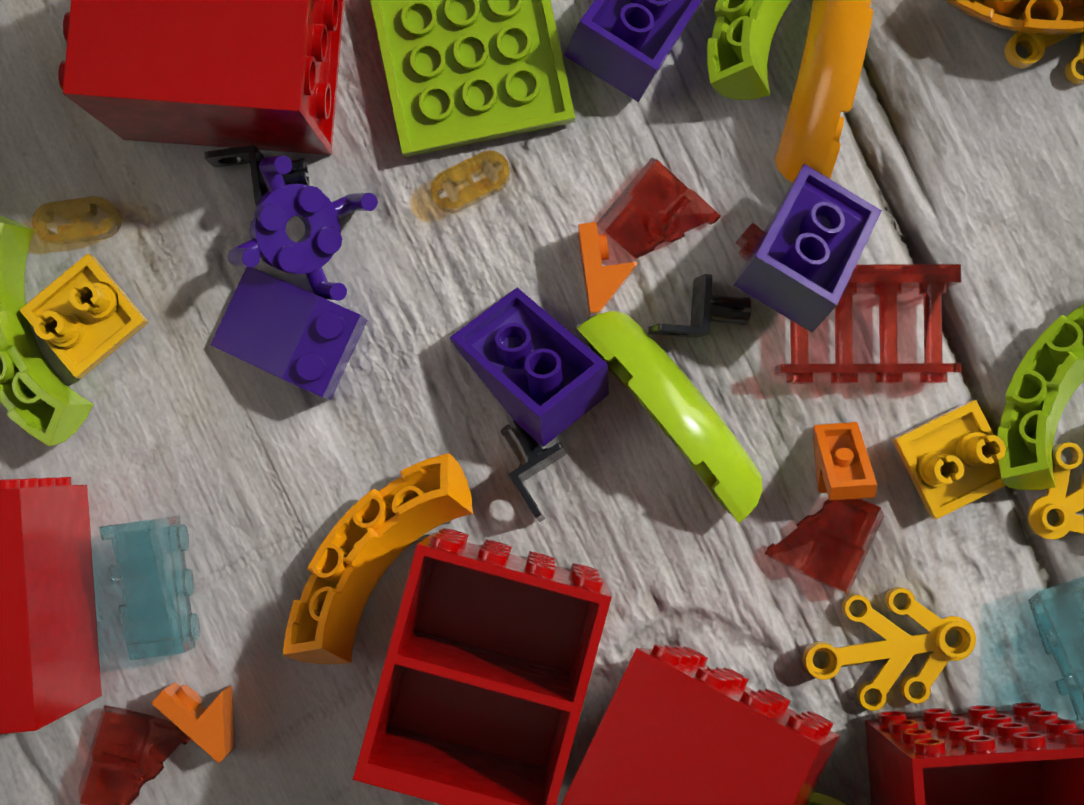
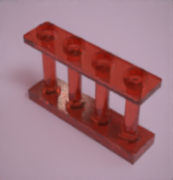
M961 264L856 265L838 305L835 307V364H809L808 330L790 320L791 364L775 366V376H786L787 384L814 383L813 376L831 375V383L833 384L858 383V375H875V383L880 384L903 383V375H920V383H948V375L961 373V363H943L942 295L946 294V288L961 282ZM857 288H874V295H879L880 364H853V295L857 294ZM902 288H918L919 295H923L924 363H898L897 295L902 294Z

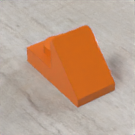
M596 222L578 224L577 231L589 318L603 311L638 264V262L602 266V260H609L606 233L598 234Z
M858 422L814 425L813 440L818 492L827 493L829 500L875 498L877 483Z
M174 682L164 688L151 704L216 762L220 763L235 748L232 686L230 685L224 689L207 709L201 705L203 701L199 694L187 685L179 686Z

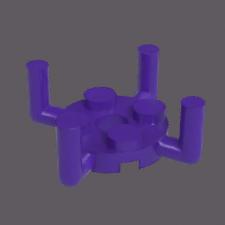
M282 155L263 158L259 163V170L269 191L260 198L256 205L257 209L249 229L251 240L232 248L228 252L227 259L229 263L234 266L255 267L261 258L265 263L282 272L306 274L315 295L329 300H343L347 294L345 285L337 282H328L322 266L331 259L342 245L339 218L354 211L374 210L378 204L377 197L372 193H353L331 202L317 187L304 184H285L282 174H287L292 169V162L289 157ZM294 216L299 217L305 225L304 236L297 242L292 241L286 233V224Z

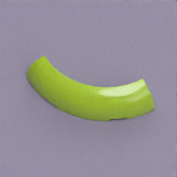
M717 0L714 8L717 18L712 38H708L707 66L710 84L723 97L734 100H755L770 95L767 69L769 51L778 23L792 0Z
M0 215V402L9 411L7 415L12 421L44 444L54 446L65 442L77 432L87 419L94 404L76 393L55 373L41 352L29 321L19 311L26 305L25 269L35 229Z
M1084 304L1069 315L1058 317L1039 336L1025 354L1005 394L1006 403L997 436L1002 439L1006 447L1004 457L998 462L1002 482L1009 488L1042 490L1056 487L1052 462L1055 433L1065 406L1076 389L1084 381Z
M616 311L600 313L576 328L591 350L608 364V369L625 388L631 391L638 402L646 409L649 416L689 461V465L718 503L739 524L746 519L757 506L762 494V475L729 427L677 364L626 313Z

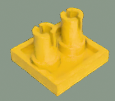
M89 253L19 310L34 327L36 335L48 344L73 376L79 379L86 376L149 323L98 260Z
M971 400L892 439L931 519L941 518L1006 486L1002 482L998 462L1005 455V444L1001 438L993 434L977 400Z

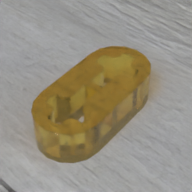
M488 150L440 172L431 183L430 191L434 203L444 212L455 213L500 192L507 186L510 180L508 161L499 152ZM490 162L493 167H502L497 172L499 180L491 183L488 177L476 182L473 181V178L484 172L482 166L484 163ZM451 181L453 186H459L468 181L469 185L458 191L459 199L457 201L451 202L449 197L442 199L439 197L444 192V183Z
M96 196L43 204L35 211L32 218V226L38 237L55 245L107 239L114 236L122 225V215L118 207L112 202ZM97 208L109 214L108 219L102 220L101 228L92 222H83V218L96 216ZM54 214L64 220H72V224L58 226L57 234L47 228V223L54 221Z

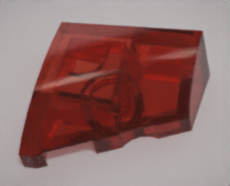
M652 157L596 224L614 242L637 259L654 251L655 247L663 242H674L685 237L684 233L704 223L711 225L717 222L721 215L694 190L685 186L659 160Z
M827 499L822 509L817 513L807 515L796 524L798 528L778 544L772 543L768 546L765 555L817 582L848 595L885 515L881 507L862 499Z
M104 705L79 784L80 804L131 805L139 796L141 787L147 781L155 779L165 768L163 762L181 743L186 745L190 738L173 722L132 710Z

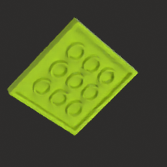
M370 0L400 147L404 158L575 122V113L551 0Z

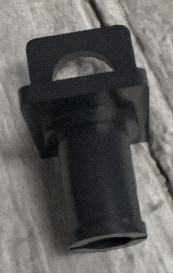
M255 145L204 152L205 160L217 168L250 163L255 205L269 191L259 170V163L264 158V155ZM305 158L291 161V171L287 174H282L285 184L310 185L309 177L306 176V173L309 172Z
M703 274L694 278L691 325L656 324L649 327L648 334L698 338L709 335L710 321L746 326L750 320L751 312L734 310L751 308V300L749 297L713 295L712 275Z
M513 421L522 435L520 439L509 424L500 431L520 461L518 468L508 475L535 518L541 522L545 517L523 482L564 457L567 453L561 442L549 449H543L535 439Z

